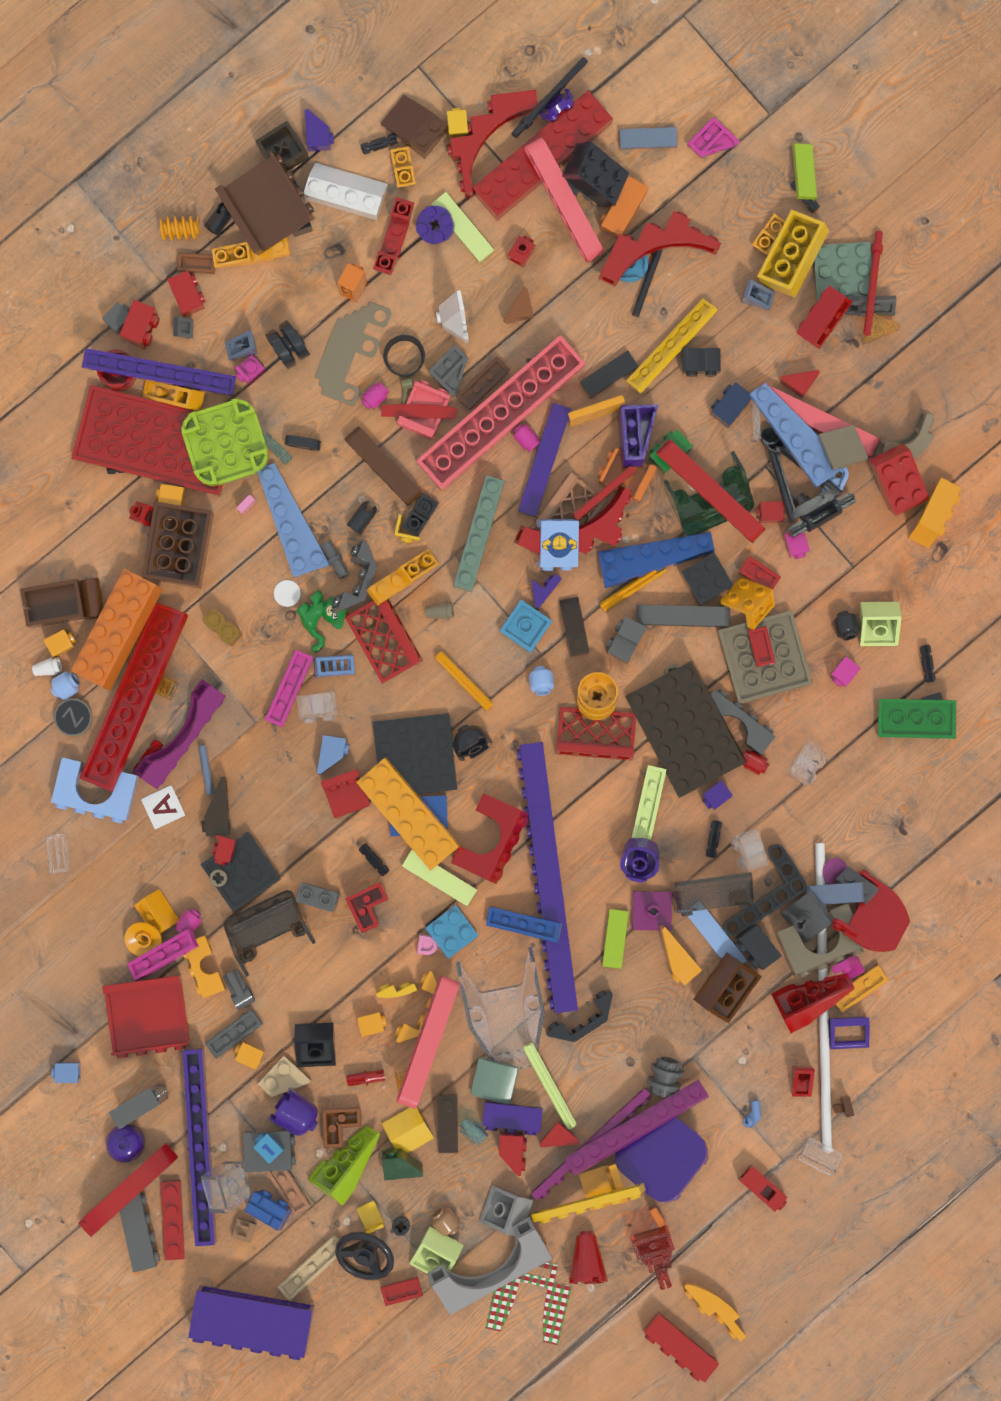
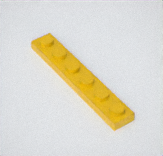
M702 298L626 380L627 384L641 394L718 311L716 307Z
M644 1183L542 1209L533 1213L531 1217L533 1223L540 1221V1224L550 1222L553 1217L562 1219L568 1217L569 1213L572 1212L581 1214L586 1212L587 1208L593 1207L594 1210L603 1208L609 1202L615 1205L623 1202V1199L628 1197L630 1200L640 1198L646 1189Z

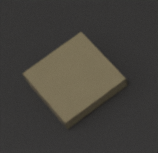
M854 425L825 432L818 436L831 470L864 462L868 459Z

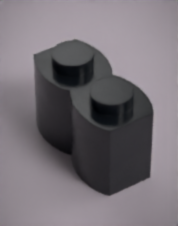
M720 348L682 349V374H686V377H697V374H705V377H716V374L721 372Z

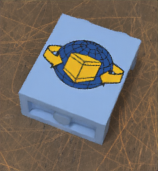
M537 519V527L540 528V561H536V566L542 567V570L552 571L553 567H560V570H572V567H578L579 521L575 519Z

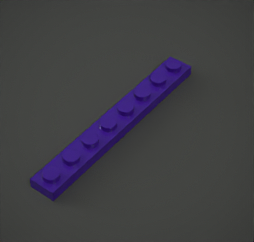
M87 348L84 349L81 366L84 369L229 396L234 394L236 376Z

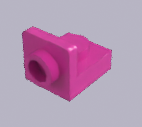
M250 355L243 363L234 367L236 371L234 375L241 382L245 381L249 384L265 368L253 355Z
M852 956L831 967L834 974L842 971L843 974L847 973L850 979L865 972L857 956Z

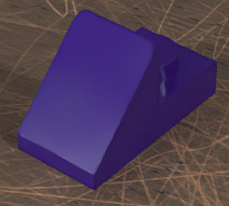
M557 574L554 577L550 575L544 582L545 588L531 580L534 606L537 610L562 580Z

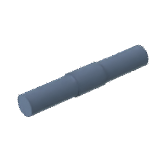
M206 745L198 746L206 795H213L214 790Z

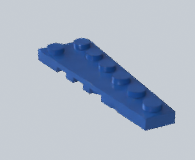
M711 532L598 551L604 587L609 588L627 582L628 579L637 576L639 578L645 576L646 573L655 570L657 572L663 570L664 567L675 566L685 561L714 553V545Z

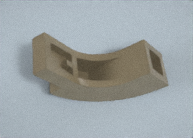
M921 408L912 432L900 440L881 437L875 456L902 443L911 450L913 458L919 456L933 440L934 434L929 431V428L933 425L934 415L930 411Z

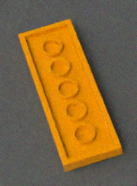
M386 757L356 782L430 871L461 846Z

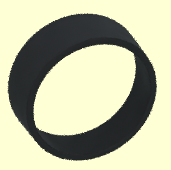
M396 336L384 348V363L392 373L398 376H411L417 373L424 364V347L413 336ZM409 341L419 348L422 360L419 368L413 373L398 374L389 366L388 352L397 342Z

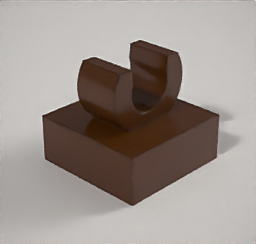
M850 1096L840 1097L841 1103L833 1105L835 1114L844 1112L845 1117L854 1116Z

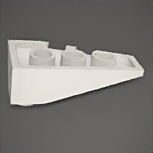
M459 290L439 305V312H436L437 322L442 323L443 329L464 343H467L469 340L466 331L465 311L461 291Z

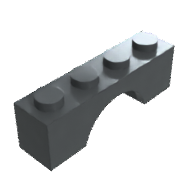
M719 689L718 692L713 690L711 696L722 716H731L741 721L746 730L745 744L756 753L762 755L776 737L773 735L774 731L767 725L761 726L758 723L759 719L753 714L749 713L747 715L743 712V707L736 701L730 702L727 699L728 695Z

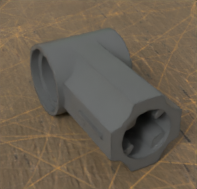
M238 969L222 976L237 1010L255 1002L250 988L246 986Z

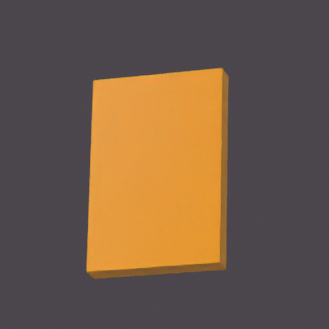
M623 395L569 412V427L618 412L621 405H625Z

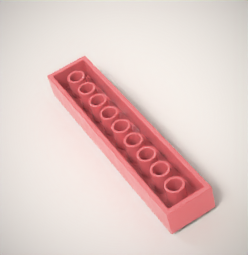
M560 335L417 459V465L443 492L583 370L586 363Z

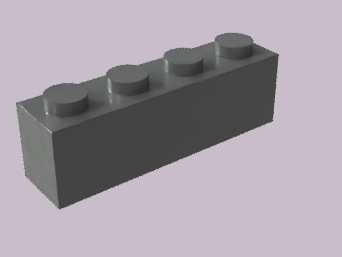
M142 1191L119 1211L133 1272L157 1267L158 1261H160L159 1251L154 1248V1242H156L155 1233L150 1230L149 1223H152L150 1212H146L145 1208L147 1197L145 1192L142 1193Z

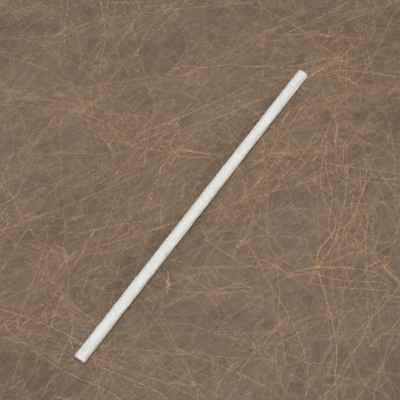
M815 843L816 885H826L822 874L825 865V843ZM827 928L817 934L818 954L827 953ZM828 968L818 971V981H823L825 977H828ZM828 1009L819 1016L822 1153H832Z

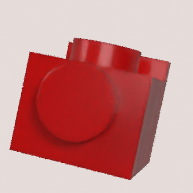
M136 501L135 505L130 508L129 519L150 527L154 507ZM148 511H150V512H152V513H151V515H150V517H149V520H148V522H147V521H145V518H146V515H147Z
M217 835L216 839L219 840V843H215L212 854H215L214 863L225 865L226 862L231 863L237 840Z

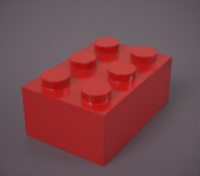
M903 443L868 460L887 508L895 516L930 499L911 450Z

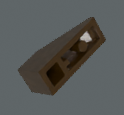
M579 598L559 600L570 657L588 654L589 646Z
M225 776L220 778L205 814V821H202V832H206V836L231 834L227 777Z
M438 1094L439 1153H458V1094Z

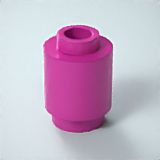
M380 382L373 384L361 395L363 399L361 403L368 410L370 408L375 410L387 398L386 395L389 391Z
M520 424L513 430L515 433L513 438L528 452L532 451L540 443L539 437L527 424L525 426Z
M193 908L191 911L186 909L177 921V926L174 929L179 933L187 929H192L194 932L202 922L201 914Z

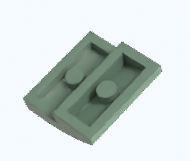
M480 1057L470 1094L498 1103L511 1104L519 1067L503 1061L498 1063L485 1057Z

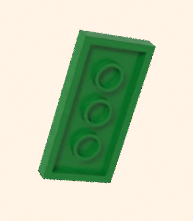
M879 699L878 737L956 739L957 700Z

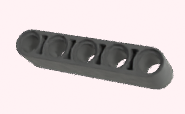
M637 605L636 622L650 626L730 627V608Z

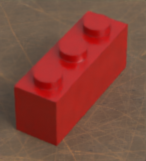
M829 285L821 293L819 301L811 307L809 315L800 323L796 333L820 349L853 301Z

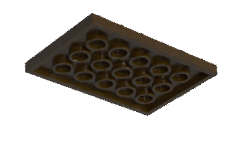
M693 660L625 696L663 769H667L666 775L679 798L747 763Z

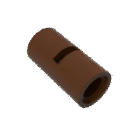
M99 578L81 580L86 619L98 618L103 609Z

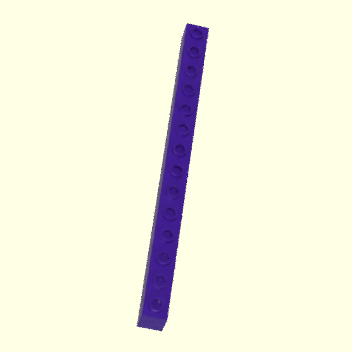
M543 742L520 745V749H517L518 761H522L523 767L519 769L520 780H524L525 787L521 789L523 799H527V806L524 807V812L529 814L527 818L530 821V825L526 827L528 837H532V845H529L530 856H534L535 864H531L532 873L537 875L538 882L534 883L535 895L539 894L540 902H536L538 914L542 913L543 919L562 923L559 942L542 940L543 952H547L548 958L544 960L545 971L550 973V979H547L548 990H552L553 998H549L550 1009H554L555 1013L578 1011Z

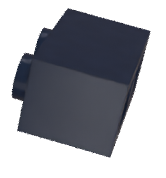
M736 382L733 386L729 384L723 391L725 396L721 401L717 399L711 406L713 411L710 415L727 428L732 425L752 400L749 396L750 393Z

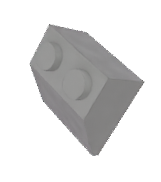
M492 1185L479 1222L504 1234L515 1236L512 1226L528 1218L533 1200Z

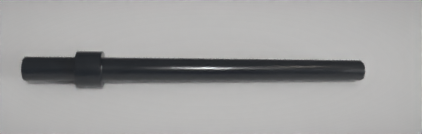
M582 57L527 116H524L519 121L520 124L511 133L513 137L517 138L525 129H528L533 124V120L588 63L586 58Z

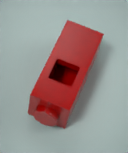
M752 1165L739 1177V1181L774 1212L777 1209L780 1211L786 1205L788 1197Z

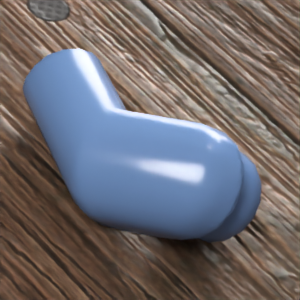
M760 1100L750 1101L751 1112L743 1118L742 1122L745 1127L751 1128L761 1119Z

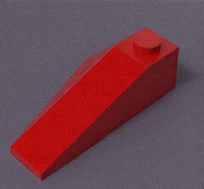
M845 973L825 977L823 981L813 982L810 980L806 981V984L787 985L771 993L791 1034L808 1026L853 991L855 987L848 974Z

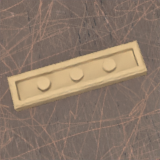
M335 1234L277 1286L289 1301L337 1259L335 1248L339 1238Z

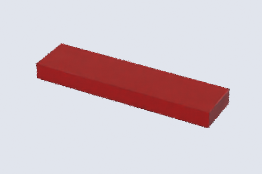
M629 466L578 509L572 518L578 521L581 520L634 475L636 470Z

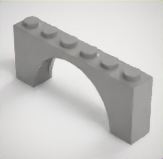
M530 1217L512 1226L516 1237L515 1246L508 1259L495 1270L480 1276L468 1277L451 1272L443 1264L427 1273L433 1289L450 1315L553 1259Z

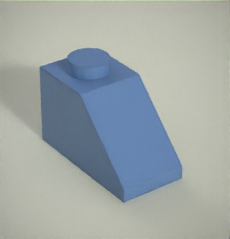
M323 735L317 774H323L344 759V754L348 755L350 744L346 743L347 739Z

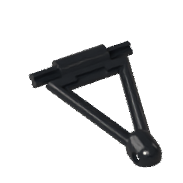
M766 428L761 432L760 441L769 453L789 523L799 518L801 519L800 522L787 528L790 537L794 538L805 531H813L841 515L843 509L856 502L855 496L851 492L838 500L834 499L841 495L843 491L827 480L821 484L827 491L795 508L779 453H782L800 469L801 467L773 428Z

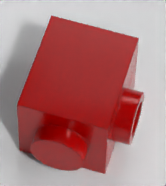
M518 236L507 255V259L524 268L535 250L534 241L527 236Z

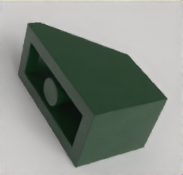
M389 1148L382 1151L384 1181L423 1177L422 1163L404 1150Z

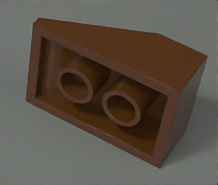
M406 95L401 97L380 123V125L390 133H394L399 140L424 159H426L448 131V124Z

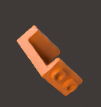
M617 447L614 451L610 450L606 458L609 462L606 468L602 467L597 476L600 478L599 484L605 487L628 468H622L621 451ZM644 462L641 467H633L636 470L635 474L621 485L632 491L630 494L631 500L640 503L657 469L656 466L648 465Z

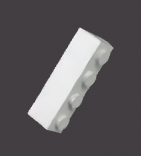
M315 163L306 183L304 199L378 220L388 184Z

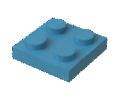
M520 600L499 632L531 653L552 623V620Z
M456 905L424 928L447 959L479 936Z

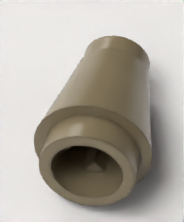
M445 601L425 607L426 618L444 620L453 618V603Z

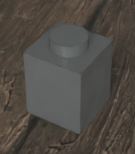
M117 302L105 314L102 320L118 335L122 330L130 308L125 304L121 306Z

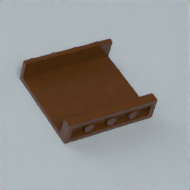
M273 151L269 152V158L227 186L219 185L215 188L253 253L258 256L315 219L313 212H315L310 202H305L303 190L300 186L296 187L293 182L295 177L289 169L286 170L283 166L285 164L284 159L279 153L276 154Z

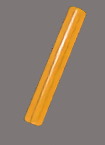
M664 567L663 570L657 572L655 570L646 573L645 576L629 583L600 602L601 609L606 612L667 571Z
M441 651L435 656V659L486 711L493 706V702L444 652Z

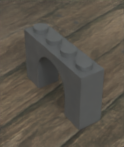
M157 1082L110 1111L109 1114L118 1129H121L167 1100L169 1092L164 1084L160 1085Z

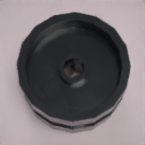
M286 320L279 325V330L283 335L282 338L273 329L267 332L265 336L284 366L289 370L296 365L292 352L300 360L310 356V353L297 330Z

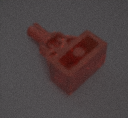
M668 1225L631 1235L637 1261L641 1260L643 1264L648 1266L650 1273H653L652 1265L654 1266L661 1290L665 1289L663 1280L666 1282L667 1289L672 1287L665 1265L666 1261L668 1268L672 1267L670 1259L672 1250H675Z

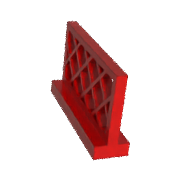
M389 599L378 605L380 610L378 618L368 615L370 607L376 604L374 600L346 616L349 626L382 684L423 661ZM356 615L364 616L362 627L355 626L351 618ZM367 617L377 620L375 631L365 628ZM380 621L388 624V634L377 632ZM364 631L374 633L371 644L363 641ZM377 634L386 637L384 648L374 645ZM389 638L397 640V651L387 649ZM373 647L383 650L380 660L373 659L371 655ZM386 651L396 653L393 664L383 662ZM398 656H406L409 664L404 667L397 666ZM382 664L392 666L391 674L385 678L381 673Z
M560 707L556 754L633 760L636 716L634 713L614 711L610 715L614 722L606 728L600 720H595L587 726L580 719L584 715L580 713L578 708ZM563 712L572 713L576 719L568 725L563 719ZM624 717L632 718V725L626 730L619 723ZM577 721L585 728L578 735L571 729V726ZM598 722L604 731L595 736L589 728ZM615 724L623 731L616 738L609 731ZM567 729L574 735L571 741H561L562 733ZM586 731L594 738L589 743H584L579 738ZM604 733H607L613 740L608 745L602 744L598 739ZM626 734L630 739V746H622L617 740Z

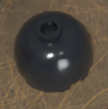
M464 725L458 729V733L454 737L453 748L458 759L466 761L464 757L470 756L473 759L489 748L487 744H492V740L482 727Z

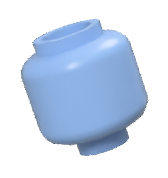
M544 666L535 667L534 671L530 672L528 676L530 690L536 693L537 696L550 694L551 690L555 687L553 672L545 669Z
M64 671L52 679L51 692L55 697L66 700L79 691L80 681L74 673Z

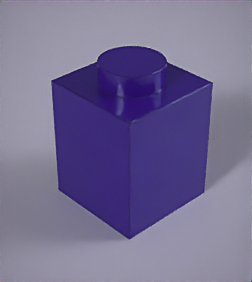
M719 781L702 794L704 797L702 802L708 809L712 808L715 810L733 795L724 783Z

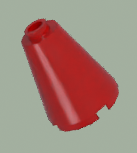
M581 1231L580 1235L576 1236L569 1284H578V1282L600 1284L608 1282L597 1237L592 1234V1231Z

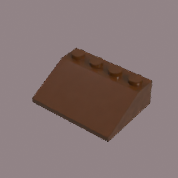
M154 502L142 578L201 589L214 513L210 510Z

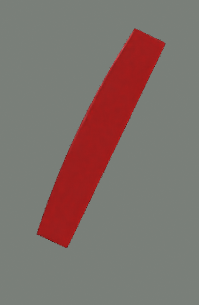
M396 404L381 406V417L402 416L456 419L457 408L439 405Z

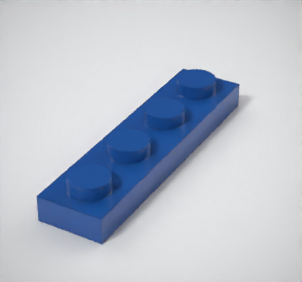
M493 906L489 907L486 926L556 943L560 940L562 923Z

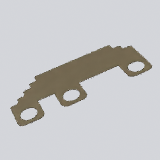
M369 302L367 307L361 306L360 311L354 310L351 316L346 314L344 319H337L315 374V378L320 380L318 385L323 388L322 395L350 406L356 404L360 389L345 383V378L356 352L368 357L375 356L379 340L363 333L368 322L380 327L387 326L391 316L390 309ZM383 310L386 313L385 321L377 322L374 318L375 312ZM371 340L374 343L373 351L365 352L362 348L363 342ZM348 388L353 389L355 392V398L351 401L345 400L343 397V392Z

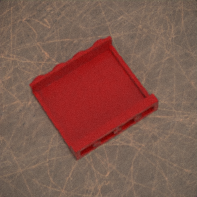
M181 975L102 986L106 999L113 1052L111 1056L117 1055V1059L129 1057L128 1053L135 1052L136 1056L148 1054L147 1051L149 1050L161 1053L167 1052V1048L174 1047V1050L186 1049V1045L190 1044Z

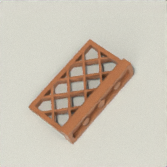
M568 473L529 528L540 530L537 527V519H551L557 515L564 519L563 514H574L577 511L574 499L584 498L586 504L588 502L587 497L595 496L597 492L579 480L573 473ZM576 483L583 488V496L573 497L572 489ZM604 499L592 509L593 512L591 514L590 512L587 514L586 522L595 517L607 499ZM571 500L573 511L562 512L561 504L563 501Z

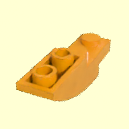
M286 237L259 256L253 253L247 242L212 249L214 267L226 268L274 261L276 258L290 256L291 250L289 238Z
M427 549L369 587L366 591L378 606L437 567L439 563L430 550Z
M690 1282L683 1284L686 1288L684 1293L690 1300L694 1298L698 1302L696 1307L703 1315L707 1313L710 1317L716 1312L715 1318L721 1325L725 1323L729 1327L727 1332L734 1340L738 1338L741 1342L746 1338L745 1333L735 1322L740 1316L731 1305L714 1292Z

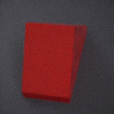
M819 370L781 376L780 383L803 398L820 372Z
M792 1066V1097L812 1096L815 1069L812 1066Z
M558 1121L540 1141V1147L579 1144V1139Z

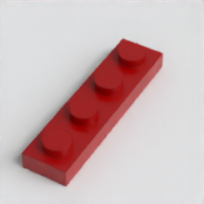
M181 1181L161 1182L165 1261L185 1259Z

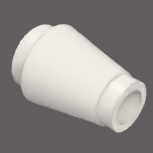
M50 657L32 665V671L34 676L58 675L59 672H62V664L58 657Z

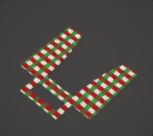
M546 1262L538 1266L551 1269L549 1279L524 1274L495 1290L486 1329L501 1331L510 1313L519 1282L521 1281L548 1288L543 1317V1342L558 1345L572 1287L554 1282L558 1265Z

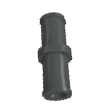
M330 540L322 544L321 548L328 558L329 565H332L338 579L348 576L350 573L347 571L342 562V556L337 553L332 541Z

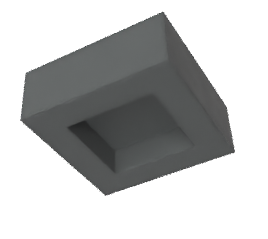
M179 316L174 317L173 336L185 339L193 338V319Z

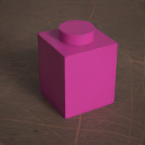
M805 532L794 538L790 537L788 533L784 534L783 537L789 558L795 557L796 560L806 557L805 553H808L810 549Z
M845 656L829 676L833 678L831 681L838 687H846L861 668Z

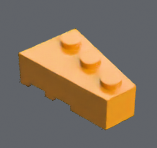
M940 478L929 497L930 499L926 502L921 516L917 520L915 529L908 538L929 549L938 535L942 537L947 527L944 525L945 521L951 519L954 513L951 509L953 505L956 506L961 498L958 495L961 487Z

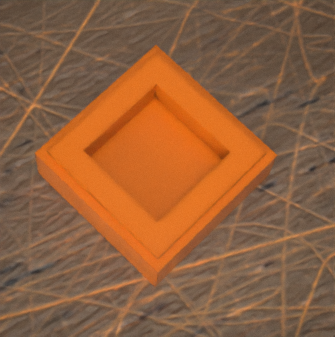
M652 1206L649 1208L659 1228L664 1226L665 1221L657 1207Z

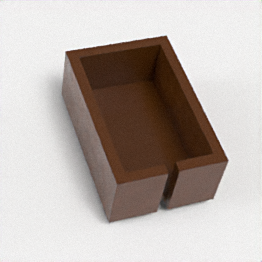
M78 579L20 589L23 606L26 608L30 607V610L23 609L26 627L28 628L86 619L81 584Z

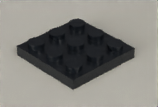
M249 832L237 839L231 863L226 862L225 865L214 863L215 855L200 864L209 878L214 870L219 869L226 872L228 876L226 884L216 888L233 912L281 880ZM218 872L216 873L217 876L214 875L213 879L217 881V884L222 883L221 880H224V876H221Z

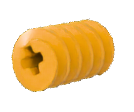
M189 215L188 221L185 220L184 216H181L180 221H178L176 216H174L173 221H170L169 216H166L165 222H163L160 217L162 239L166 241L169 235L170 240H174L176 235L178 240H182L184 235L185 239L189 240L192 235L193 239L196 240L198 234L200 235L199 215H197L195 221H193L191 215Z

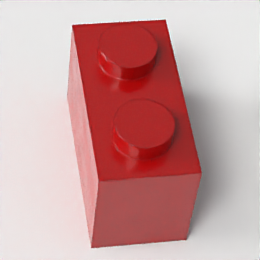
M187 270L167 279L183 317L205 309L203 303L206 301L202 292H197L195 286L198 285L194 274L190 275Z

